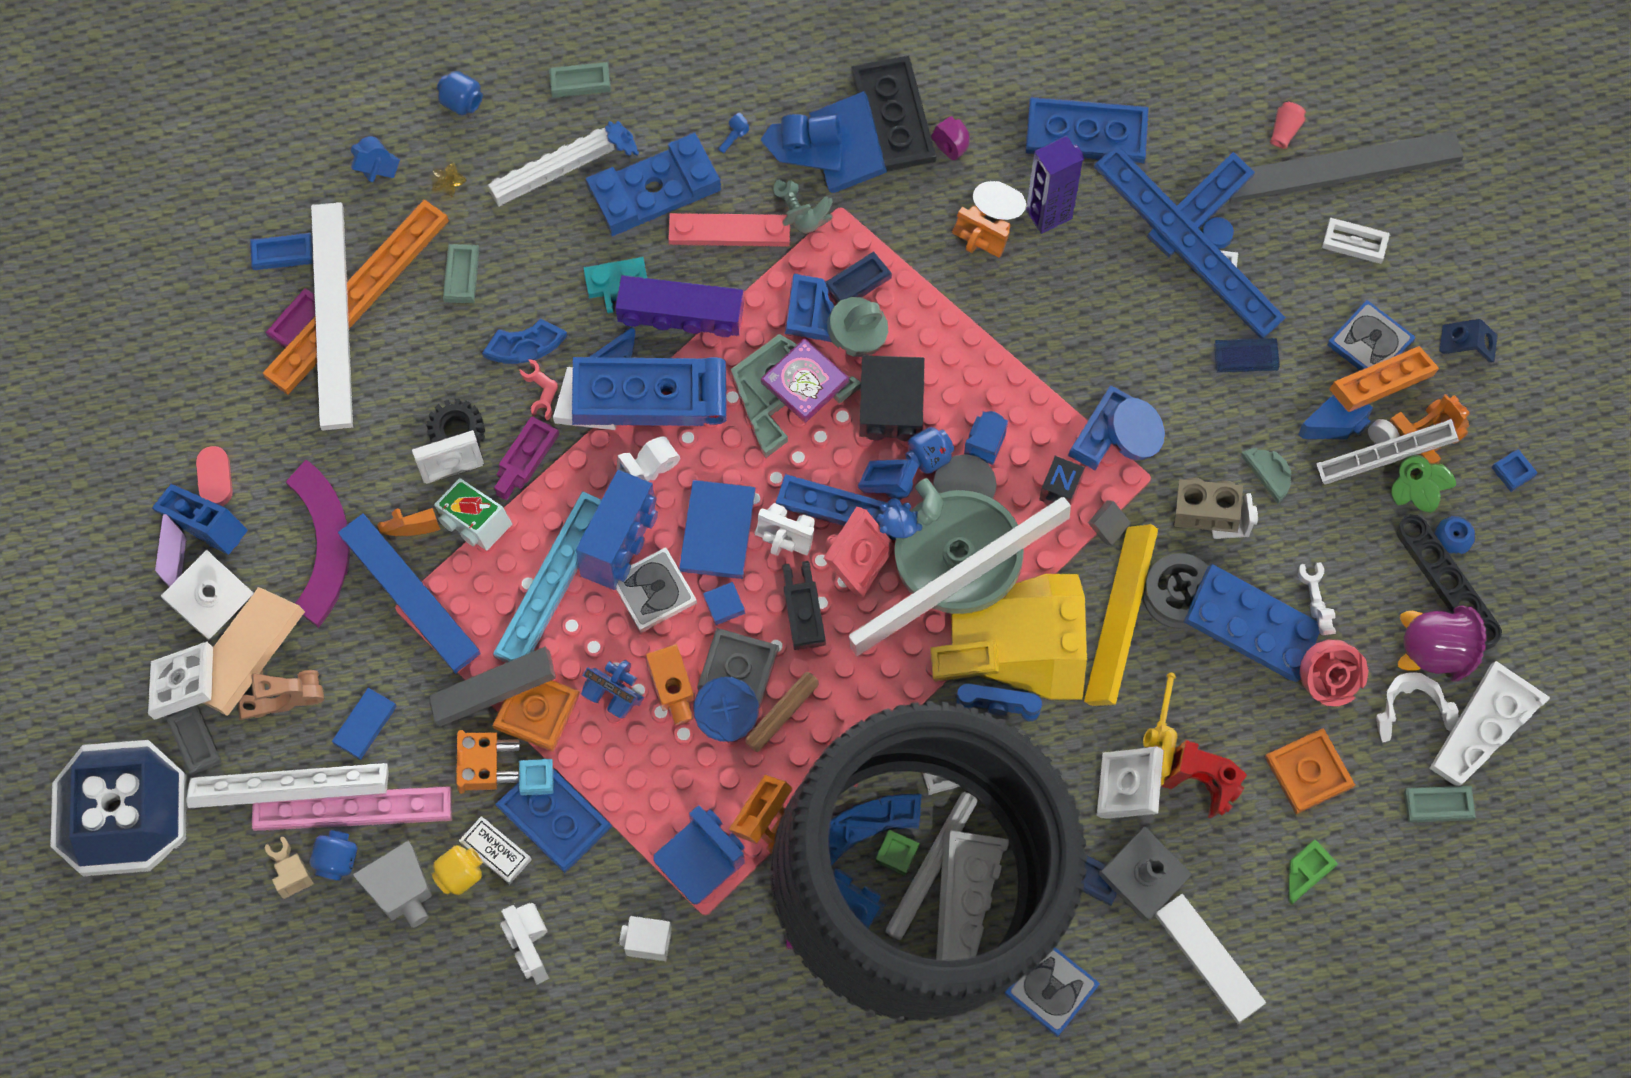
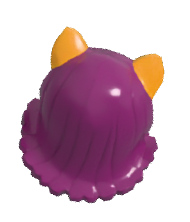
M1456 606L1454 614L1444 611L1427 613L1406 611L1400 615L1401 623L1407 630L1403 640L1406 654L1399 659V668L1407 671L1423 669L1435 674L1451 673L1450 680L1452 682H1459L1465 676L1471 675L1478 665L1482 663L1483 652L1486 649V628L1483 619L1480 618L1479 613L1472 607Z

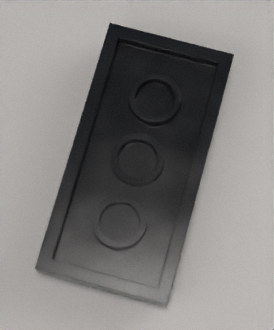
M901 56L852 66V76L857 94L864 91L868 97L886 170L892 171L936 162V153L910 56Z

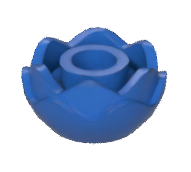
M1450 516L1443 519L1435 529L1434 534L1448 553L1464 554L1469 551L1475 542L1473 526L1466 519L1459 516Z

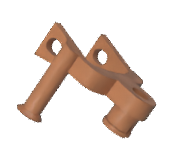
M263 669L259 674L253 673L251 684L253 696L243 695L239 700V720L252 717L260 718L269 713L289 711L295 706L322 703L324 701L323 687L319 685V672L316 670L302 671L298 673V679L263 675ZM265 683L268 684L269 690H265ZM281 695V696H279V697L272 698V699L268 698V697H272V696ZM243 704H253L254 710L244 709Z

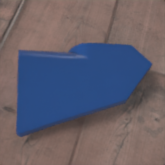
M799 114L786 115L781 118V123L771 124L760 139L779 162L831 171H840L842 127L837 114L811 118Z

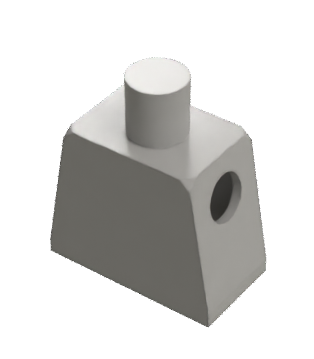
M409 840L353 874L361 887L392 921L404 914L410 926L414 928L429 918L421 903L432 897V893L417 854Z

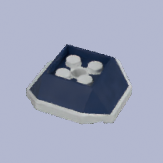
M149 740L82 745L52 783L51 848L82 876L152 870L186 839V774ZM121 800L117 810L108 812V807L113 801Z

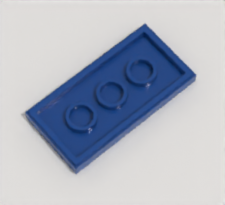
M1030 97L1025 153L1034 154V151L1068 136L1073 145L1079 146L1084 158L1101 159L1115 145H1118L1133 162L1145 163L1149 107Z

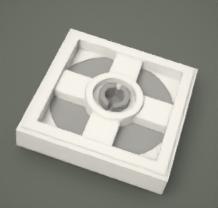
M208 642L151 661L148 714L154 720L211 700L213 647Z

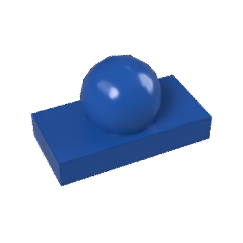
M912 459L869 461L858 484V488L864 493H885L890 498L904 499L909 496L913 489V477L919 465Z

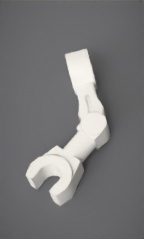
M1316 563V575L1310 576L1306 573L1305 564H1301L1298 569V577L1302 583L1309 586L1311 616L1317 618L1321 635L1336 634L1332 624L1335 612L1333 609L1325 607L1318 587V582H1320L1324 574V567L1322 563Z

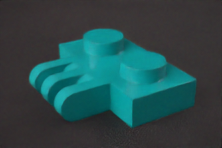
M643 257L583 267L589 299L604 296L607 314L614 311L612 302L617 301L621 275L647 278Z

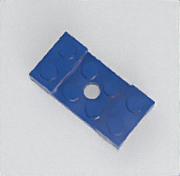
M695 132L668 143L669 150L617 172L614 167H611L586 178L590 195L594 196L611 236H615L721 191L720 178ZM651 182H658L662 185V189L651 193L646 190V186Z

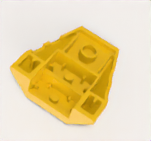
M1044 574L1015 583L1007 595L986 609L965 614L951 613L952 645L992 639L996 641L999 673L982 675L980 677L1011 685L1010 687L1018 690L1024 689L1039 694V697L1048 700H1082L1087 664L1085 596L1078 574Z

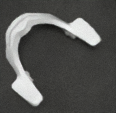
M1405 673L1397 676L1387 690L1386 710L1384 713L1376 716L1378 732L1382 742L1390 741L1392 722L1396 721L1393 702L1395 697L1402 691L1411 693L1414 689H1419L1430 695L1438 705L1444 725L1448 731H1452L1459 719L1458 708L1454 702L1445 701L1441 687L1436 681L1422 673Z

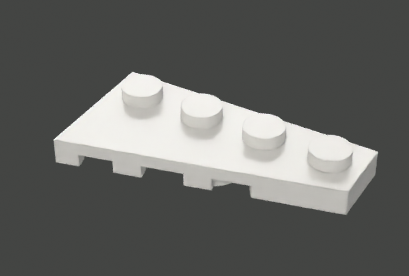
M1495 661L1488 668L1430 769L1453 785H1462L1550 697Z
M951 830L944 832L936 960H959L976 956L984 929L982 926L985 912L990 909L992 897H990L994 881L998 879L1002 866L999 864L1003 851L1007 850L1008 839Z

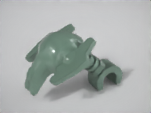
M776 180L774 193L778 197L783 198L789 208V211L786 212L787 217L782 222L784 226L792 223L799 233L808 234L814 232L833 218L831 214L827 215L833 203L832 198L828 199L825 196L813 209L810 204L801 206L796 198L799 189L798 184L791 180H788L787 183Z

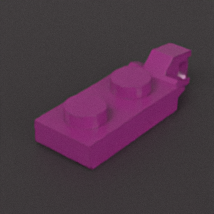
M533 416L529 419L499 463V470L496 475L500 479L494 487L496 496L507 501L516 487L522 489L527 484L558 438L559 430Z

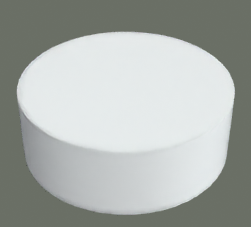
M1377 419L1368 428V435L1376 444L1400 437L1396 427L1384 419Z

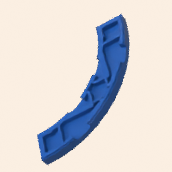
M898 794L880 797L877 800L855 805L834 817L830 821L829 828L831 867L847 850L870 836L894 829L919 828L922 794Z

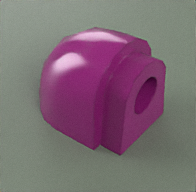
M953 116L939 123L931 135L935 142L934 144L951 160H957L967 151L970 142V135L966 126L960 119L955 120Z

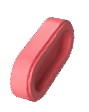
M210 446L203 449L196 459L199 494L202 498L224 506L230 501L233 493L230 461L223 449Z

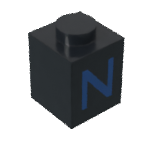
M1055 456L1041 488L1039 500L1043 501L1046 506H1049L1056 500L1064 497L1072 505L1082 481L1085 467Z

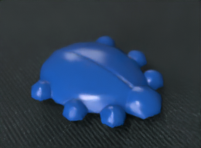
M609 121L608 126H605V131L608 133L606 135L608 142L615 144L618 151L624 150L626 155H631V152L634 155H639L631 132L623 127L619 121H616L615 124Z
M896 498L889 500L888 506L887 504H882L880 510L884 513L876 516L877 520L881 521L882 524L880 532L887 533L895 538L911 537L916 531H921L923 526L917 523L918 512L910 511V503L906 502L902 505L900 500Z

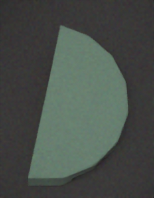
M1257 448L1243 451L1241 453L1242 458L1277 503L1281 502L1286 497L1291 485V470L1287 461L1275 451L1269 452L1267 450H1258Z

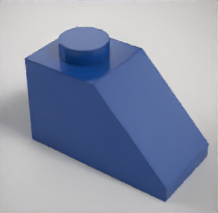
M1332 395L1303 422L1298 435L1302 439H1348L1354 432L1360 435L1371 423L1368 418L1373 407L1367 404L1348 412L1338 399Z

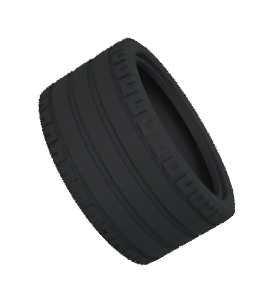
M918 702L911 703L910 705L903 704L896 706L893 711L888 708L866 718V721L861 720L850 727L824 750L787 804L777 828L771 858V870L773 871V875H771L773 900L777 901L775 911L778 914L781 928L786 929L787 934L785 937L793 947L794 953L796 955L799 954L803 959L801 963L804 967L811 971V975L815 979L819 977L824 982L822 985L825 988H829L839 998L844 996L848 999L847 1003L856 1005L864 1011L874 1010L875 1015L886 1016L891 1019L904 1017L906 1021H927L930 1018L938 1020L956 1016L959 1013H965L986 1004L1029 974L1053 951L1069 928L1076 914L1074 909L1079 906L1081 900V893L1084 889V884L1081 882L1086 876L1085 863L1087 861V854L1084 853V848L1087 845L1083 835L1084 826L1079 823L1081 814L1075 806L1076 800L1074 795H1070L1067 790L1069 788L1067 781H1063L1060 776L1062 774L1058 768L1054 769L1051 765V758L1049 756L1046 757L1038 745L1034 746L1029 742L1031 738L1027 735L1023 736L1016 727L1012 726L1010 728L1005 725L1006 721L1003 719H996L987 712L984 714L978 713V709L973 707L969 709L960 704L949 706L948 702H941L940 704L926 702L923 705H919ZM908 771L942 777L956 783L977 797L992 812L1005 831L1013 850L1018 873V895L1015 912L1011 924L998 947L985 954L967 959L935 960L911 955L896 949L869 931L858 920L841 895L831 867L829 828L838 796L855 784L873 776L890 772Z

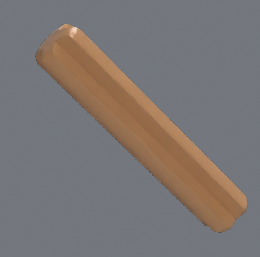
M805 672L746 737L745 743L752 750L760 751L818 687V679L813 674Z

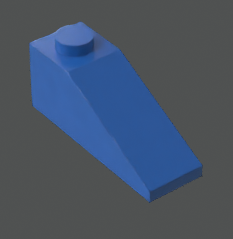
M170 484L152 507L154 511L162 516L166 514L176 525L207 545L228 555L240 543V540L248 531L227 508L173 484Z

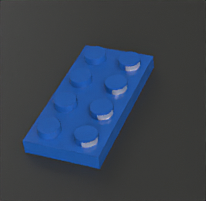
M1213 564L1207 567L1184 620V623L1294 682L1301 679V661L1306 652L1315 645L1320 633L1318 621Z

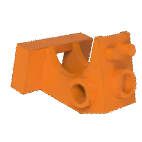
M1445 394L1441 400L1438 399L1429 405L1425 410L1428 415L1416 423H1410L1402 412L1393 416L1389 421L1396 427L1399 435L1403 436L1427 428L1431 424L1436 425L1452 419L1460 441L1468 434L1466 429L1470 425L1466 417L1470 415V412L1459 402L1455 395L1449 398ZM1439 448L1417 454L1425 457L1430 464H1439L1441 460L1435 452Z
M764 775L729 830L736 837L756 844L762 838L768 844L766 849L772 854L777 828L785 811L783 804L793 788L784 780ZM776 816L778 820L770 830L769 825Z

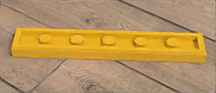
M1152 524L1127 527L1084 702L1091 706L1116 705L1158 533V528Z

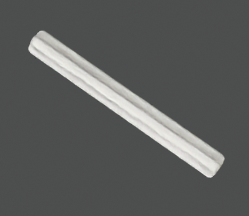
M967 792L961 793L886 928V933L891 937L900 940L904 936L942 867L944 832L950 830L962 831L977 804V798Z

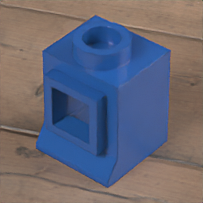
M983 411L982 416H977L969 439L965 442L964 454L979 457L986 463L994 465L1007 433L1008 420L996 412Z

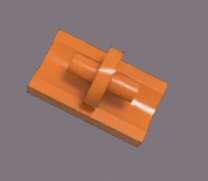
M975 205L969 210L962 207L958 212L957 222L952 234L968 241L966 251L973 253L979 247L1000 258L1008 240L1010 223L1002 219L996 220L994 223L985 219L986 214Z

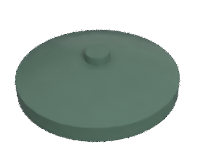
M965 490L939 493L943 499V508L938 520H933L930 525H924L917 518V523L923 526L921 531H916L911 537L896 538L895 560L904 586L911 594L915 593L1018 526L1014 517L999 502L981 493ZM924 500L916 505L911 512L921 510ZM1024 548L938 603L933 609L946 613L965 614L986 609L1000 601L1013 588L1020 575L1023 565Z

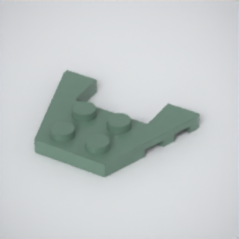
M781 334L731 369L732 378L765 458L788 442V436L770 417L784 407L785 404L761 384V378L798 345ZM853 376L849 377V383L833 398L840 404L861 388V382Z

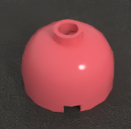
M1327 639L1316 643L1306 652L1301 661L1300 677L1302 685L1315 700L1326 706H1341L1356 698L1354 694L1358 692L1360 687L1364 688L1367 683L1368 666L1364 656L1354 646L1341 640Z

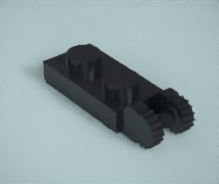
M809 561L802 562L801 571L805 583L793 585L792 568L789 564L782 565L785 582L784 595L794 650L826 646L816 582L812 579Z

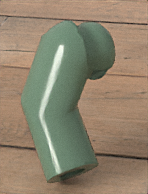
M925 478L915 486V489L924 499L922 509L917 513V518L922 524L930 525L933 520L937 521L940 517L943 499L929 479Z

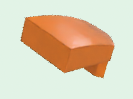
M433 508L406 517L402 516L400 509H395L392 512L393 519L377 524L380 534L391 536L421 535L440 530Z

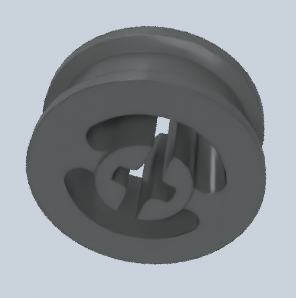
M1184 553L1171 554L1158 560L1148 574L1143 591V602L1148 613L1157 622L1170 628L1182 629L1192 627L1184 623L1189 609L1181 610L1184 602L1186 606L1190 604L1208 565L1201 559ZM1178 573L1176 580L1174 576L1170 577L1165 590H1161L1158 587V582L1161 578L1169 574ZM1181 590H1185V591H1186L1185 594H1184V596H1183Z

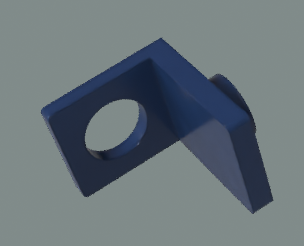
M1482 319L1444 324L1442 326L1439 351L1442 354L1477 350L1488 362H1494L1497 334ZM1485 335H1487L1489 340L1488 350L1485 346Z

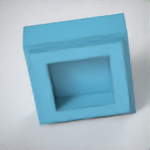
M552 759L519 761L520 795L554 794Z

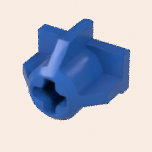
M372 136L365 137L358 144L352 146L351 152L354 155L351 165L352 170L361 171L370 182H374L376 175L394 178L400 160L389 153L379 139Z

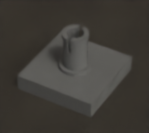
M1144 826L1107 863L1098 875L1146 922L1168 901L1192 873Z

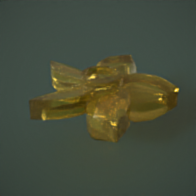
M452 163L446 167L445 171L433 169V173L438 181L433 184L431 190L440 191L445 188L447 194L453 197L455 186L463 185L467 180L463 175L457 173L456 165Z

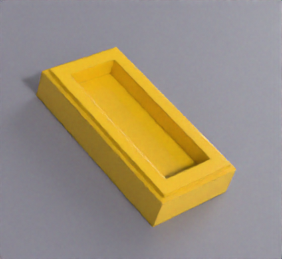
M994 639L930 648L934 681L999 673L997 647Z

